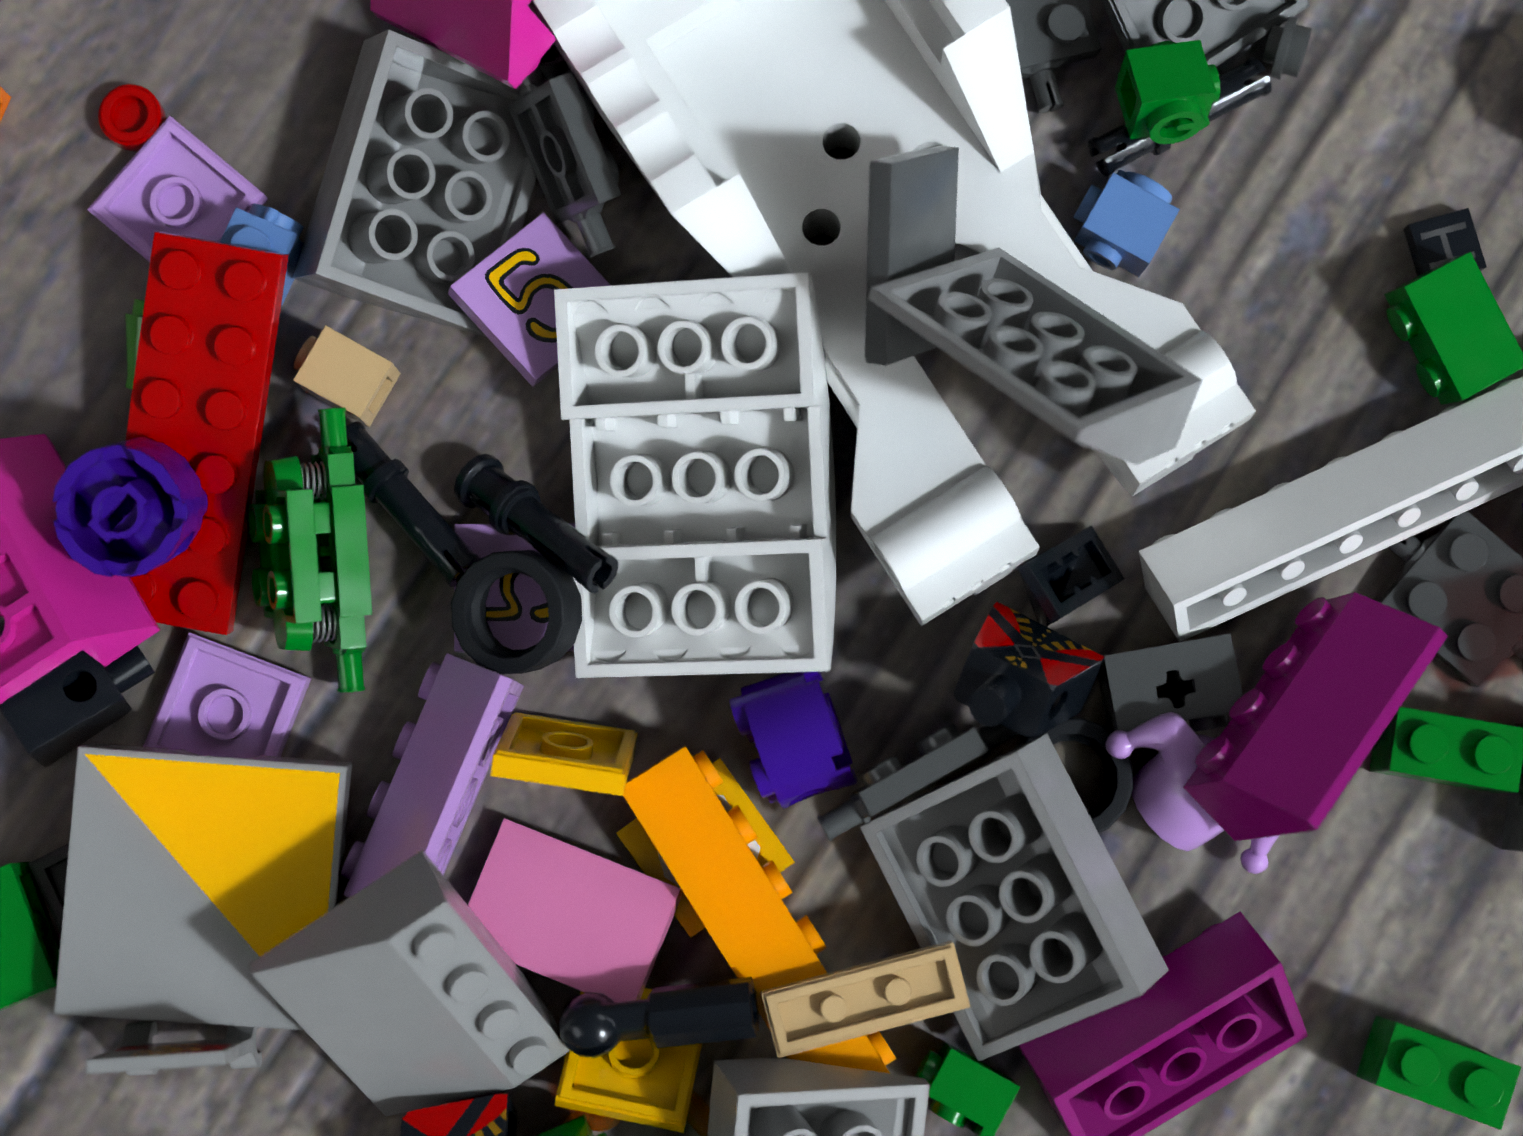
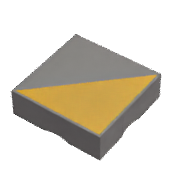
M89 743L79 746L77 751L54 1014L304 1030L251 974L248 964L336 907L339 867L345 853L352 762L263 755L251 758L199 755L183 749Z

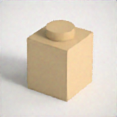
M325 325L318 338L310 336L299 350L294 362V369L298 373L293 381L305 392L334 408H346V415L370 427L401 373L389 360Z

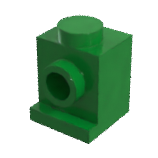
M945 1042L939 1054L932 1050L926 1054L914 1076L924 1078L930 1084L928 1096L934 1099L929 1107L930 1111L960 1128L965 1126L968 1119L972 1120L975 1124L971 1131L975 1136H995L1020 1089V1086L1010 1077L981 1061L978 1062L976 1058Z

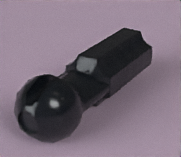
M752 977L656 987L653 988L647 999L617 1003L605 994L588 992L574 997L563 1008L559 1018V1032L562 1041L572 1052L586 1058H597L606 1055L620 1041L651 1038L657 1048L756 1038L757 1032H759V1009L756 988Z

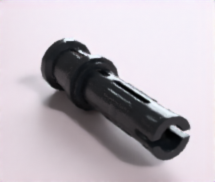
M489 454L478 455L468 461L461 469L454 485L455 497L464 506L469 508L477 507L488 515L489 523L496 531L501 534L517 535L523 538L534 549L575 578L578 583L591 593H598L599 587L604 590L613 581L618 570L617 559L596 546L557 514L547 509L541 503L536 488L527 481H516L506 474L502 463L496 457Z

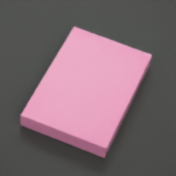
M504 818L468 906L516 965L585 993L605 994L617 1003L641 999L683 891L681 888Z

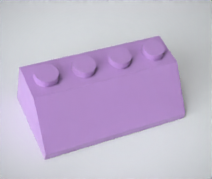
M446 653L442 665L436 662L431 663L418 693L419 698L426 700L416 724L410 721L406 722L393 750L392 756L401 761L390 784L381 781L370 802L367 817L375 819L368 838L365 844L360 841L354 843L344 863L341 876L349 879L343 895L348 898L352 897L421 850L425 852L444 876L492 763L493 753L514 711L524 685Z

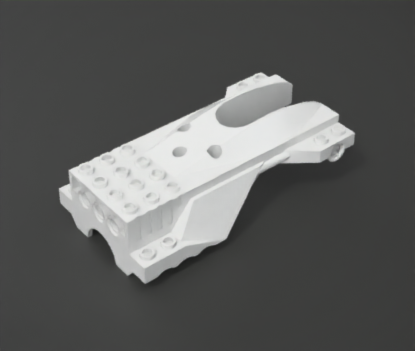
M533 0L538 18L556 37L555 46L616 139L671 215L732 277L811 273L821 327L827 382L857 427L851 519L921 626L973 593L977 595L1017 570L1018 567L1035 558L1040 546L1021 519L1019 510L1005 485L989 466H986L916 358L912 356L887 366L866 363L865 326L871 161L934 146L958 147L955 261L995 248H1001L1203 380L1176 448L1137 465L1093 449L1132 497L1192 460L1199 451L1249 421L1256 412L1237 384L1235 371L1223 349L1212 336L1200 330L1183 303L1092 271L1042 197L1011 10L1006 0ZM836 148H847L853 151L854 155L848 159L841 160L830 157L828 153ZM816 235H828L834 241L822 246L810 243L808 239Z

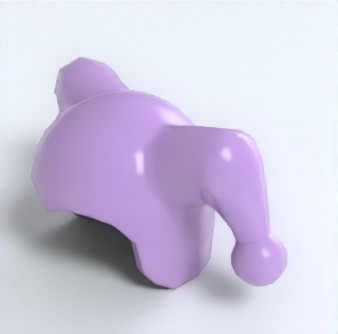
M1169 712L1158 715L1129 732L1122 730L1112 732L1106 740V750L1117 759L1127 758L1136 748L1158 750L1159 753L1133 776V791L1131 794L1138 811L1148 826L1161 839L1175 848L1190 851L1202 846L1224 831L1183 788L1198 767L1195 764L1198 753L1215 738L1196 734L1180 715ZM1279 836L1251 839L1250 848L1244 850L1240 857L1242 867L1247 872L1253 874L1265 871L1269 863L1267 854Z

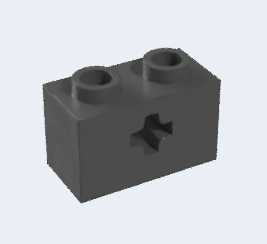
M1231 633L1106 655L1097 675L1107 728L1111 733L1117 730L1129 732L1144 722L1169 712L1180 715L1185 721L1189 720V725L1194 732L1225 727L1229 723L1227 713L1230 712L1234 703L1243 696ZM1167 674L1171 683H1182L1184 695L1174 698L1173 705L1169 698L1158 699L1156 691L1157 686L1167 682Z

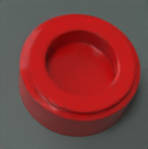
M126 84L114 88L103 98L98 111V120L104 134L116 146L128 151H139L166 120V115L161 103L148 89L139 85Z

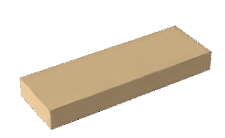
M951 940L761 990L778 1058L970 1007L955 945Z

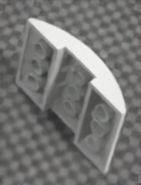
M811 273L554 289L561 420H569L575 529L596 546L614 556L618 561V570L615 578L604 590L599 587L598 593L587 591L584 586L573 578L580 592L582 603V623L574 643L576 678L822 672L831 670L836 597L835 471L825 356Z

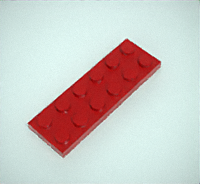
M162 231L154 232L125 440L138 437L151 438L156 442L166 444L185 457L199 477L201 487L206 492L208 498V507L202 519L201 529L188 549L146 574L130 577L156 623L221 635H228L233 632L248 534L247 513L249 505L252 504L289 254Z

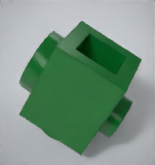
M1200 40L1180 43L1162 41L1149 47L1126 50L1115 90L1130 140L1150 137L1155 143L1174 144L1191 138L1210 124L1208 115L1212 104L1218 102L1220 97V78L1216 66L1207 63Z

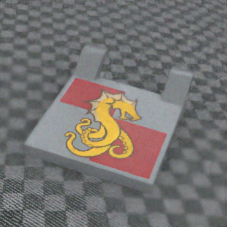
M156 1022L128 1023L124 1029L120 1047L87 1059L86 1072L87 1074L126 1071L128 1076L157 1074L159 1069L226 1065L230 1063L232 1069L260 1067L262 1064V1052H257L256 1031L260 1027L228 1025L225 1039L152 1043L153 1036L157 1035Z

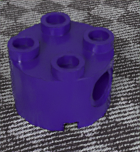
M138 437L90 450L69 464L55 486L53 503L57 502L55 509L57 519L53 520L57 538L73 560L94 574L108 577L114 575L132 577L146 574L188 549L201 529L202 519L208 507V498L206 492L201 487L199 477L185 457L164 443L156 442L151 438Z
M785 672L775 677L740 688V696L729 699L733 717L741 736L747 735L750 743L755 742L760 756L750 761L752 774L762 798L767 797L770 804L778 801L783 809L814 795L839 790L857 783L856 774L850 767V764H853L831 697L829 692L823 694L819 681L824 680L821 672Z

